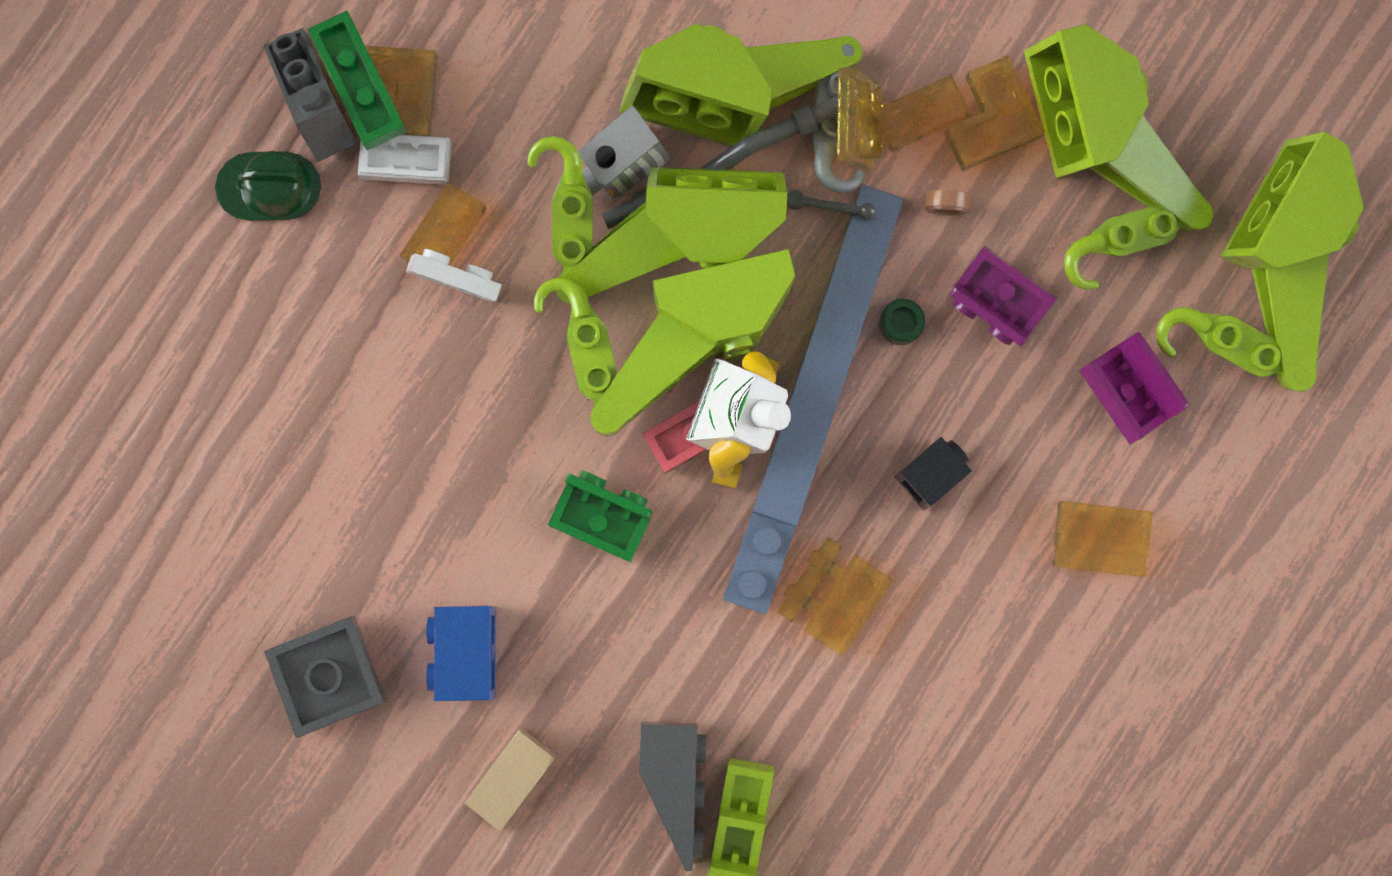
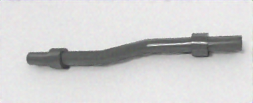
M840 94L811 108L808 105L790 112L791 117L741 139L700 169L729 170L751 154L795 134H799L800 137L818 129V124L848 111L846 100ZM646 189L633 194V200L602 213L608 230L616 227L646 201Z

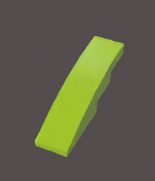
M734 758L728 759L707 876H757V867L766 826V813L774 777L773 765Z

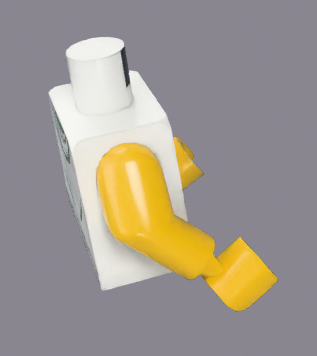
M752 351L745 355L742 360L744 369L723 360L715 359L686 440L710 451L709 460L714 473L711 483L733 489L736 488L741 474L742 463L739 462L746 459L749 454L765 453L771 446L776 430L786 428L791 418L790 409L785 404L788 392L786 389L775 384L780 363L757 351Z

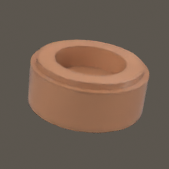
M950 190L926 192L925 209L929 213L938 215H965L970 209L971 195Z

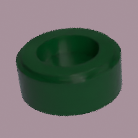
M894 300L881 313L879 319L880 331L884 338L893 344H910L924 330V312L912 300Z

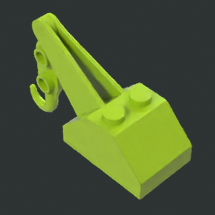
M1087 24L1060 30L1024 50L1055 177L1059 178L1091 169L1148 207L1109 218L1090 235L1072 243L1066 251L1064 258V270L1072 284L1084 290H1092L1099 287L1098 281L1083 278L1078 270V263L1084 255L1097 253L1114 257L1125 256L1167 244L1175 238L1179 229L1191 232L1204 229L1210 225L1213 219L1212 206L1197 190L1143 116L1149 105L1147 96L1148 80L1140 68L1137 57Z
M1326 132L1287 139L1220 255L1221 258L1242 269H1252L1267 335L1233 316L1202 313L1193 308L1180 307L1164 314L1158 322L1156 341L1162 352L1169 357L1176 355V350L1173 349L1168 341V333L1174 325L1183 323L1193 328L1210 352L1252 375L1266 377L1276 374L1277 381L1283 388L1298 392L1306 391L1314 385L1317 378V356L1329 253L1341 250L1342 246L1347 245L1354 238L1359 228L1357 220L1364 210L1348 144Z
M550 136L537 141L528 154L527 164L530 167L536 166L539 155L546 150H555L564 159V172L552 199V252L556 260L564 268L559 277L574 280L584 289L587 297L685 257L691 262H700V266L704 268L739 261L786 221L788 192L784 172L650 167L646 201L593 245L594 200L582 172V161L578 150L568 140ZM556 291L558 297L563 302L570 304L569 297L565 293Z
M789 249L653 280L654 301L658 316L618 374L607 328L590 306L584 289L578 283L564 277L552 278L544 282L536 292L534 309L535 312L542 313L544 300L552 292L561 291L569 297L571 314L567 330V341L577 384L581 393L595 403L590 416L594 430L601 436L610 437L616 435L623 427L708 358L724 356L726 362L743 359L751 349L757 348L787 300L795 278V272Z

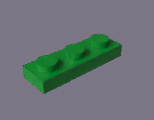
M348 10L308 28L311 39L366 150L407 132Z

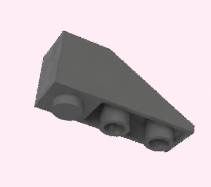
M301 28L292 33L283 34L276 38L275 41L264 45L295 125L317 162L357 144L358 142L304 29Z
M642 722L639 773L685 871H693V858H702L703 829H694L695 810H704L705 782L696 781V763H705L706 735L697 734V723Z

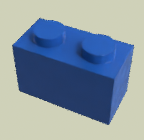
M434 607V617H428L426 626L427 643L434 644V663H428L426 685L428 691H434V701L495 699L496 607Z

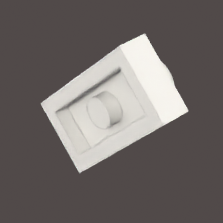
M424 249L423 255L416 253L411 255L406 273L488 302H495L497 300L502 284L491 280L492 272L470 264L467 265L466 271L448 265L450 257L429 249Z

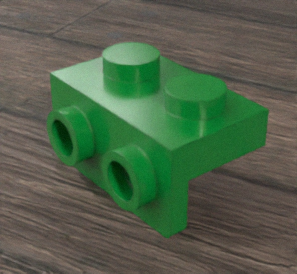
M584 470L581 471L579 477L568 473L565 479V488L548 522V526L631 563L653 516V510L645 507L648 499L627 489H623L621 495L604 489L606 480Z

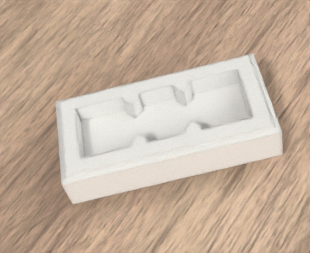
M399 135L372 149L366 150L361 141L358 176L361 180L448 185L452 142L450 138Z

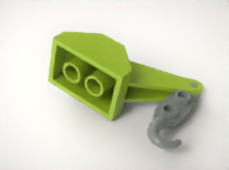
M694 24L642 50L625 88L619 113H624L633 105L644 121L731 147L741 139L756 133L767 118L770 110L817 88L814 106L842 94L846 100L848 111L818 124V129L810 133L815 151V173L818 180L827 189L836 193H847L855 190L861 184L864 177V171L859 169L853 178L844 181L835 177L831 170L833 157L849 136L857 98V84L850 72L860 61L863 51L860 43L855 38L843 36L824 40L745 47L739 37L727 34L719 27Z

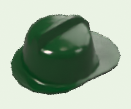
M274 150L247 152L236 155L224 164L217 175L215 191L217 200L223 210L237 219L249 221L290 220L300 218L312 210L319 200L321 182L319 173L313 164L300 154Z

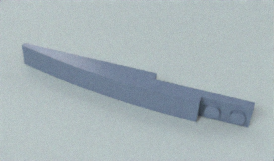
M863 184L861 186L855 205L862 206L865 203H871L877 210L876 215L872 220L867 221L857 214H852L788 403L791 412L790 422L786 428L779 430L722 599L724 601L767 615L904 199L902 197Z

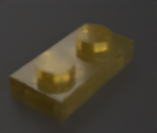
M447 182L401 252V258L409 263L411 255L414 253L423 255L424 249H429L450 257L448 265H451L486 212L485 204Z

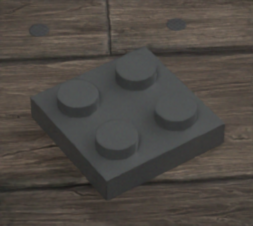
M350 616L264 651L296 738L387 702L355 616Z

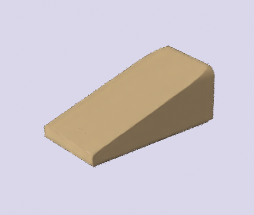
M519 729L464 804L501 832L557 758V755L524 729Z

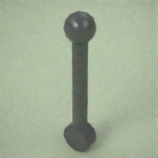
M798 190L790 191L787 194L788 207L793 210L800 209L802 206L857 214L866 221L872 220L877 211L871 203L857 206L803 197V194Z

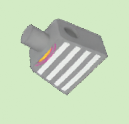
M633 105L579 150L580 157L587 165L582 169L592 196L604 188L613 199L647 178L650 167H663L672 160ZM615 161V163L608 168V166Z

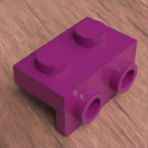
M985 245L949 292L955 298L952 304L957 310L971 319L978 315L991 325L988 330L998 340L1007 345H1011L1014 341L1020 346H1023L1029 334L1057 300L1056 296Z
M1139 332L1133 334L1079 370L1130 445L1189 407V402Z

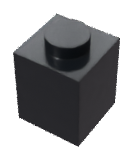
M940 437L894 477L917 504L925 510L935 504L972 471L965 464L969 459L961 447L952 440L947 443Z

